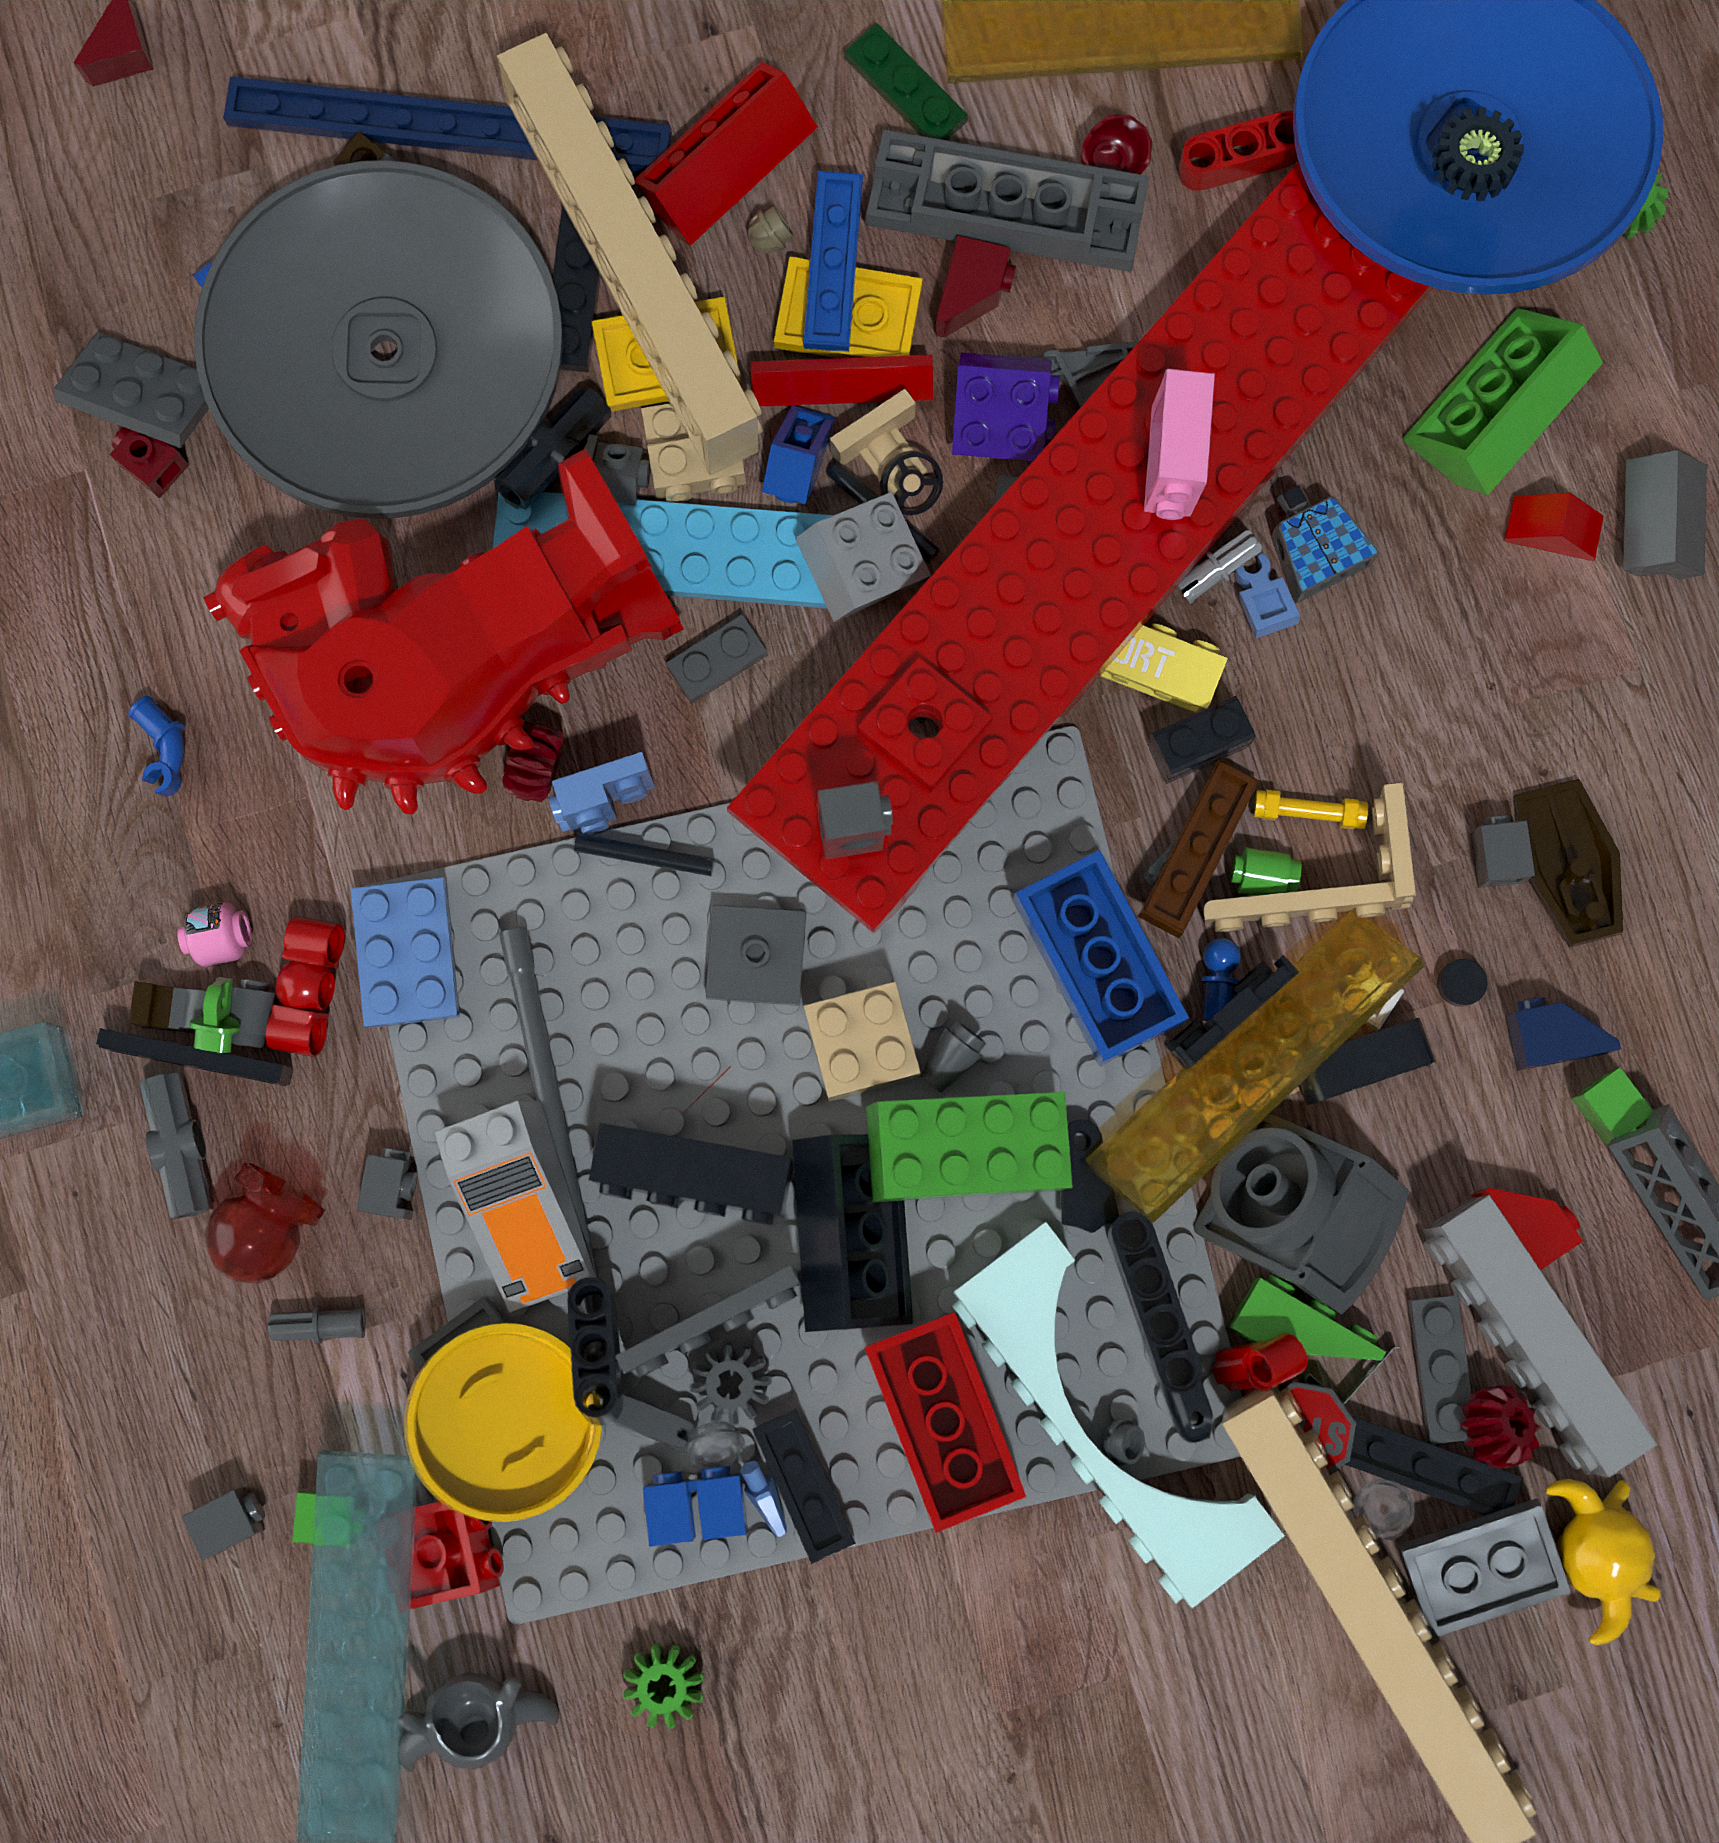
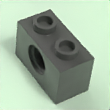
M877 782L818 791L817 814L825 859L883 850L885 836L891 835L893 816L889 795L880 796Z

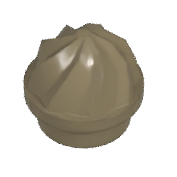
M772 206L765 212L763 209L757 211V214L748 225V239L751 246L766 254L786 248L785 242L794 237V234L779 210Z

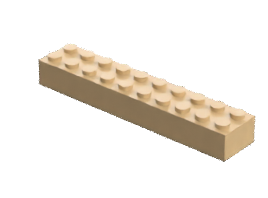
M544 33L498 54L497 59L506 101L709 475H712L758 453V434L762 433V428L757 418L762 415L759 403L750 389L743 391L736 377L740 376V371L733 355L729 350L722 352L715 340L719 337L712 317L707 311L701 314L694 300L698 296L687 273L679 275L673 262L677 258L668 237L665 234L658 237L652 226L656 220L651 206L644 196L638 199L631 187L635 184L631 170L623 158L617 161L610 149L614 147L611 134L603 121L596 123L590 113L594 108L585 86L582 83L579 85L574 84L570 76L573 68L562 46L555 48L548 34Z
M1275 1386L1268 1391L1255 1389L1223 1408L1222 1425L1471 1843H1522L1536 1835L1531 1817L1536 1815L1537 1811L1531 1801L1532 1795L1518 1771L1511 1774L1508 1773L1511 1767L1505 1758L1507 1754L1493 1729L1489 1728L1483 1731L1481 1728L1485 1725L1479 1714L1481 1710L1468 1687L1463 1685L1457 1688L1455 1683L1458 1682V1678L1453 1671L1455 1669L1453 1662L1440 1641L1434 1645L1429 1641L1432 1638L1427 1627L1429 1623L1416 1600L1405 1601L1403 1595L1406 1592L1402 1586L1403 1579L1389 1556L1381 1560L1377 1554L1380 1551L1376 1542L1378 1538L1365 1515L1361 1514L1355 1517L1351 1508L1354 1505L1350 1499L1353 1496L1338 1471L1331 1475L1325 1467L1328 1464L1325 1457L1327 1452L1314 1430L1311 1429L1304 1432L1299 1422L1303 1421L1300 1415L1302 1411L1289 1388L1285 1387L1279 1390L1278 1386Z

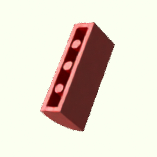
M761 62L634 179L635 185L664 224L682 241L691 246L812 134L818 126L786 73Z

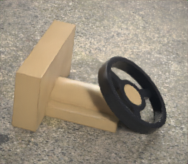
M906 389L830 438V449L835 460L839 461L842 465L860 455L880 483L882 496L890 492L893 495L897 494L896 501L902 514L918 515L930 509L938 500L943 487V475L938 463L923 452L913 451L898 430L915 419L916 403ZM918 457L926 459L932 465L935 477L924 476L927 474V469ZM935 485L933 493L925 503L916 508H902L908 496L919 494L924 486Z

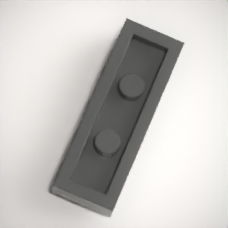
M1458 1295L1407 1300L1427 1443L1439 1444L1466 1441L1468 1437L1467 1432L1460 1426L1461 1423L1466 1421V1417L1462 1412V1406L1469 1403L1472 1391Z

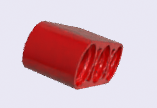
M1293 111L1277 112L1189 138L1184 144L1178 166L1179 180L1186 188L1201 191L1295 164L1298 161L1295 143L1285 144L1276 137L1277 135L1285 134L1294 139ZM1244 146L1251 150L1252 154L1242 156L1236 153L1233 148ZM1202 158L1210 166L1199 168L1194 166L1190 160Z

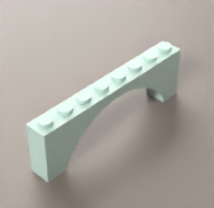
M1045 1222L956 1289L953 1294L958 1301L952 1307L969 1329L977 1324L987 1337V1340L981 1346L995 1365L1000 1367L1006 1363L1017 1377L1010 1384L1028 1407L1034 1401L1046 1416L1039 1423L1056 1445H1059L1062 1441L1066 1442L1075 1454V1457L1069 1463L1086 1485L1092 1480L1096 1482L1105 1494L1099 1500V1503L1114 1523L1118 1524L1124 1519L1135 1534L1128 1540L1145 1564L1154 1559L1165 1574L1158 1581L1175 1604L1184 1599L1191 1608H1194L1285 1535L1256 1497L1249 1493L1239 1500L1212 1501L1187 1498L1161 1491L1123 1472L1106 1458L1087 1437L1074 1417L1064 1394L1058 1373L1054 1345L1058 1294L1065 1269L1075 1259Z

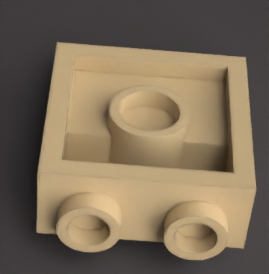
M671 403L641 408L657 500L666 498L668 502H682L692 498L694 493L711 491L712 494L722 495L736 491L740 485H746L742 460L709 475Z

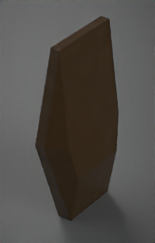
M1580 779L1516 794L1514 802L1518 822L1527 821L1535 872V876L1530 881L1568 947L1621 935L1623 932L1620 852Z

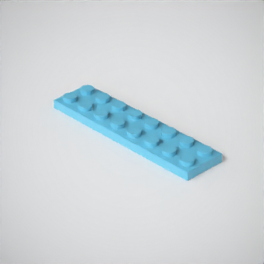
M542 492L525 510L514 508L499 493L493 548L526 526L532 531L536 528L543 534L568 520L564 495L561 493ZM637 500L636 505L617 503L642 546L651 569L667 596L827 608L795 538L813 524L834 515Z

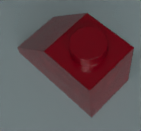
M958 235L936 318L935 336L945 338L998 307L1002 291L1011 292L1016 272V266L1009 264L1011 248Z

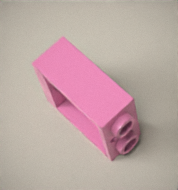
M1174 369L1166 370L1151 410L1144 512L1156 513L1159 518L1167 520H1177L1184 516H1191L1207 483L1215 374Z

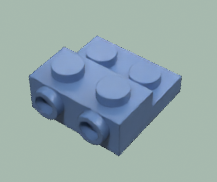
M640 752L552 781L556 795L548 797L554 819L557 824L559 823L562 832L572 830L573 833L582 831L584 835H592L608 829V822L617 819L612 804L613 801L620 799L621 804L639 801L648 795L647 790L655 788V784L644 755Z

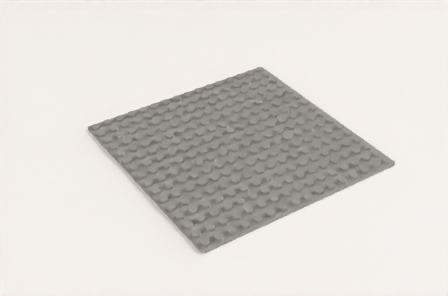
M1069 726L1051 730L1043 736L931 866L915 892L896 914L874 934L727 812V806L730 803L590 835L715 858L712 876L574 852L576 838L366 885L374 886L444 877L447 884L460 1017L388 1026L448 1322L487 1294L509 1324H521L543 1330L570 1347L568 1293L509 1313L447 1177L434 1134L435 1131L517 1100L536 1101L511 978L506 970L499 933L504 930L526 927L535 966L534 977L597 1277L607 1285L617 1306L620 1353L790 1265L794 1266L802 1282L795 1174L793 1165L784 1218L773 1217L772 1225L744 1221V1219H741L743 1211L729 1208L726 1209L725 1217L700 1213L694 1210L695 1202L680 1200L678 1208L655 1205L646 1202V1193L633 1191L632 1200L606 1196L599 1193L600 1185L589 1181L599 1123L791 1157L794 1162L792 1140L831 1134H868L866 1107L876 1102L1065 1092L1067 1124L1076 1120H1087L1095 1124L1101 1132L1119 1215L1133 1211L1143 1213L1150 1219L1155 1228L1202 1365L1203 1374L1201 1380L1213 1412L1212 1430L1209 1439L1189 1444L1177 1433L1161 1386L1157 1382L1109 1243L1108 1229L1111 1222L1094 1233L1063 1225L1061 1223V1190L904 1200L913 1324L805 1332L802 1284L794 1288L797 1297L774 1309H769L767 1303L752 1309L751 1312L755 1319L730 1332H726L723 1325L708 1332L712 1339L711 1342L687 1354H682L680 1348L667 1353L666 1357L669 1363L645 1376L639 1377L636 1370L624 1374L621 1369L623 1395L679 1416L694 1426L700 1427L691 1455L673 1450L668 1445L611 1423L602 1426L600 1444L593 1464L583 1481L565 1500L548 1511L531 1518L507 1522L493 1521L490 1532L493 1547L500 1552L503 1558L504 1569L500 1576L507 1616L511 1623H527L807 1558V1553L776 1483V1490L787 1525V1533L780 1537H777L772 1532L744 1492L748 1533L741 1536L702 1540L697 1490L691 1491L696 1538H693L692 1542L649 1547L643 1487L647 1484H654L653 1475L682 1471L683 1480L702 1478L701 1469L730 1465L731 1474L741 1473L740 1469L745 1463L756 1461L764 1474L772 1476L752 1429L796 1408L855 1539L856 1544L850 1547L932 1529L931 1520L864 1347L955 1312L952 1305L958 1299L953 1292L1045 1222L1075 1259L1065 1269L1058 1294L1054 1345L1058 1373L1064 1394L1074 1417L1092 1443L1105 1456L1101 1446L1102 1435L1106 1428L1111 1426L1117 1419H1122L1123 1421L1130 1420L1134 1426L1140 1427L1145 1437L1142 1456L1135 1464L1129 1465L1124 1463V1465L1118 1467L1136 1480L1241 1457L1222 1425L1223 1408L1240 1399L1242 1392L1241 1390L1229 1391L1224 1385H1218L1212 1372V1367L1216 1361V1353L1230 1347L1205 1241L1194 1231L1198 1213L1156 1041L1153 1039L1099 1066L1013 902L1015 892L1098 850L1101 851L1115 877L1081 734L1076 727ZM713 905L807 912L800 1006L706 999ZM896 981L919 1065L920 1075L925 1070V1066L945 1027L950 1029L956 1021L965 1025L986 1042V1045L980 1051L983 1056L950 1086H947L943 1093L933 1088L920 1077L829 1102L804 1006ZM1077 1133L1074 1136V1146L1082 1151L1086 1147V1138L1081 1133ZM1126 1220L1121 1224L1118 1232L1121 1242L1132 1248L1138 1246L1143 1239V1229L1132 1220ZM1146 1265L1140 1267L1135 1273V1285L1143 1293L1153 1292L1159 1283V1276L1156 1270ZM1160 1311L1152 1317L1150 1329L1158 1339H1166L1174 1331V1320L1167 1312ZM956 1313L1027 1496L975 1518L1099 1490L1100 1488L1094 1480L1086 1485L1071 1466L1069 1461L1075 1457V1454L1066 1442L1062 1441L1059 1445H1056L1039 1422L1046 1416L1034 1401L1027 1407L1010 1383L1017 1377L1008 1365L1004 1363L997 1367L983 1349L981 1344L987 1340V1337L978 1325L975 1324L969 1329ZM725 1343H732L734 1360H738L740 1351L744 1346L751 1347V1354L746 1361L748 1366L760 1358H764L766 1361V1365L763 1368L754 1372L755 1378L762 1376L772 1377V1384L756 1386L755 1391L764 1393L769 1397L768 1403L764 1405L750 1399L749 1402L755 1408L757 1417L752 1420L749 1419L742 1407H739L740 1419L739 1424L736 1426L730 1425L729 1409H724L719 1422H712L711 1414L717 1405L712 1402L707 1408L699 1411L696 1404L708 1397L707 1391L697 1393L690 1391L691 1384L696 1382L706 1383L707 1378L696 1374L693 1371L694 1365L701 1364L710 1370L713 1368L705 1355V1352L709 1349L716 1352L721 1362L725 1361L723 1355V1345ZM588 1346L584 1350L583 1358L586 1361H588ZM1175 1358L1167 1365L1166 1376L1169 1382L1176 1386L1182 1385L1188 1380L1190 1366L1183 1358ZM727 1370L721 1375L724 1383L719 1389L724 1396L732 1392V1398H736L741 1394L738 1386L744 1380L738 1372L730 1376V1370ZM1193 1412L1190 1415L1191 1424H1195L1198 1421L1197 1412ZM743 1478V1487L745 1489L747 1483Z

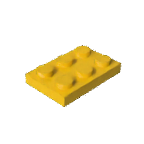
M796 257L789 258L774 337V348L832 358L910 356L923 278L856 268L849 352L804 349L810 260Z
M725 296L695 302L701 314L706 311L710 314L718 330L719 337L715 340L722 352L729 350L738 366ZM623 315L592 321L607 405L611 408V412L669 401ZM739 376V377H736V379L738 380V382H739V384H740V386H741V388H742L740 376Z

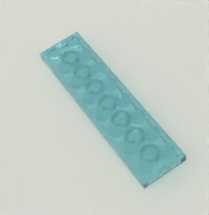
M324 1450L318 1454L296 1843H397L401 1780L399 1744L403 1737V1727L399 1725L398 1719L404 1713L417 1491V1474L409 1456Z

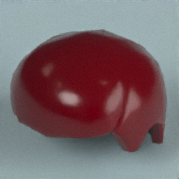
M1108 115L1085 135L1081 143L1080 163L1082 165L1141 175L1151 161L1153 141L1145 125L1131 115Z

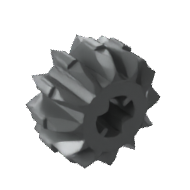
M725 1343L723 1345L725 1361L721 1362L716 1352L709 1349L705 1352V1355L713 1368L710 1370L701 1364L694 1365L693 1371L707 1378L706 1383L696 1382L691 1384L690 1391L696 1393L707 1391L708 1397L696 1404L699 1411L707 1408L712 1402L717 1405L711 1414L712 1422H719L724 1409H729L730 1425L736 1426L739 1424L740 1419L739 1407H742L749 1419L752 1420L757 1417L755 1408L749 1402L750 1399L764 1405L768 1403L769 1397L764 1393L755 1391L756 1386L772 1384V1377L762 1376L755 1378L754 1372L763 1368L766 1365V1361L764 1358H760L748 1366L746 1361L751 1354V1347L744 1346L740 1351L738 1360H734L732 1343ZM727 1370H730V1376L738 1372L744 1380L738 1386L741 1394L736 1398H732V1392L724 1396L719 1389L724 1383L721 1375Z

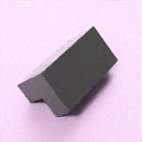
M1680 450L1626 460L1624 571L1637 577L1666 573L1676 579L1703 576L1705 574L1706 464Z

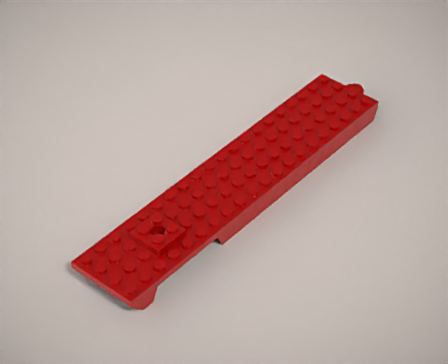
M1298 161L727 806V812L874 934L896 914L915 892L928 870L1056 721L1061 716L1070 712L1434 288L1393 273L1355 248L1333 226L1320 209L1308 188ZM1167 369L1215 374L1207 483L1191 516H1184L1177 520L1162 519L1156 513L1144 512L1151 410ZM917 717H928L936 723L939 733L933 738H918L911 733L908 725ZM877 782L880 796L889 795L893 816L891 835L885 836L883 850L825 859L817 814L818 791Z

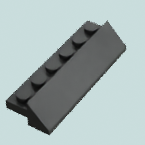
M883 130L866 213V225L957 241L959 235L1011 248L1010 251L1132 272L1149 176Z

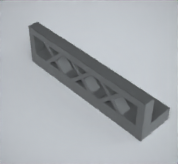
M1668 1104L1652 1110L1645 1127L1611 1139L1608 1147L1704 1300L1719 1296V1280L1711 1282L1701 1267L1704 1258L1719 1263V1184ZM1647 1142L1657 1157L1655 1166L1652 1167L1635 1161L1628 1148ZM1656 1181L1676 1187L1682 1197L1679 1206L1658 1198L1653 1190ZM1680 1219L1701 1227L1706 1235L1703 1244L1683 1238L1677 1228Z

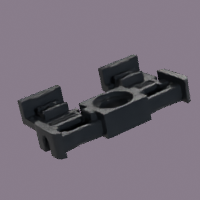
M1282 955L1273 963L1278 968L1274 973L1264 961L1258 964L1239 981L1237 987H1233V992L1237 996L1205 1023V1026L1196 1018L1165 1046L1186 1071L1299 973L1285 955Z

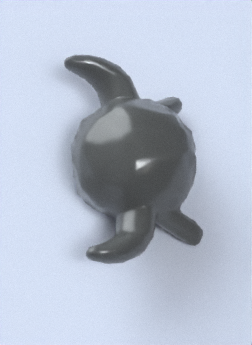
M466 1672L459 1676L447 1678L428 1697L424 1713L405 1711L399 1716L398 1723L407 1732L401 1738L397 1753L401 1765L409 1772L414 1769L415 1762L418 1759L433 1752H436L445 1762L455 1768L476 1770L496 1761L507 1752L508 1746L514 1738L517 1725L532 1721H544L556 1725L559 1720L558 1709L553 1701L542 1693L530 1690L519 1692L521 1682L516 1678H508L502 1684L489 1675Z

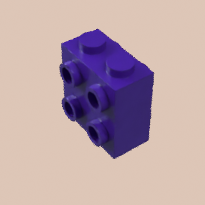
M961 352L958 364L952 455L1034 461L1055 436L1056 420L1047 419L1048 402L1058 403L1060 375L1051 374L1052 359Z

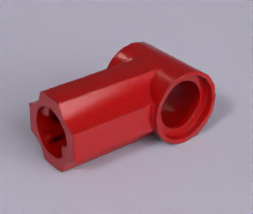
M1282 1333L1267 1341L1227 1347L1218 1351L1212 1372L1217 1384L1224 1385L1229 1391L1250 1388L1268 1391L1304 1372L1307 1367L1308 1358L1305 1348L1295 1336L1290 1333Z

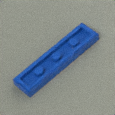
M818 171L804 349L849 352L863 174Z

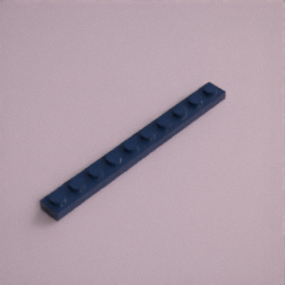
M231 76L229 79L223 116L227 126L350 140L360 132L371 142L538 160L510 107ZM593 117L596 123L600 121L605 123L613 139L614 147L610 148L617 161L623 158L631 171L643 172L670 147L671 125Z

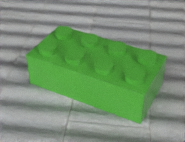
M1065 1092L880 1101L866 1107L873 1202L1052 1192L1073 1188Z

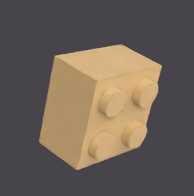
M896 981L804 1006L829 1102L920 1078V1069Z

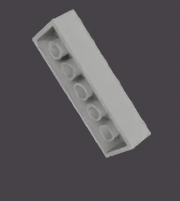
M1490 1195L1468 1199L1422 1229L1428 1238L1424 1242L1427 1252L1438 1266L1445 1264L1455 1278L1450 1283L1455 1294L1458 1295V1298L1466 1307L1471 1304L1482 1319V1321L1477 1323L1481 1333L1493 1347L1497 1345L1501 1347L1509 1359L1505 1363L1509 1375L1520 1388L1527 1386L1537 1401L1532 1404V1408H1536L1535 1413L1548 1429L1551 1427L1555 1428L1564 1442L1559 1445V1448L1575 1470L1581 1468L1587 1473L1610 1477L1657 1446V1443Z

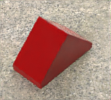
M1571 492L1514 496L1504 542L1594 561L1604 516Z

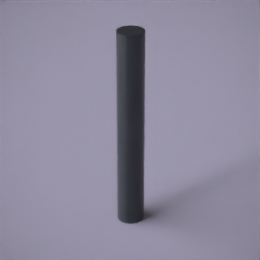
M839 461L827 473L829 478L860 505L879 497ZM905 519L922 558L927 563H930L937 556L940 549Z
M579 833L576 836L574 852L705 876H712L715 858Z

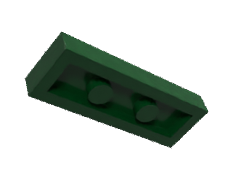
M878 23L844 51L845 60L920 136L947 141L967 123L968 114Z

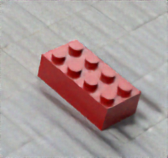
M955 1312L864 1347L935 1533L1027 1497Z

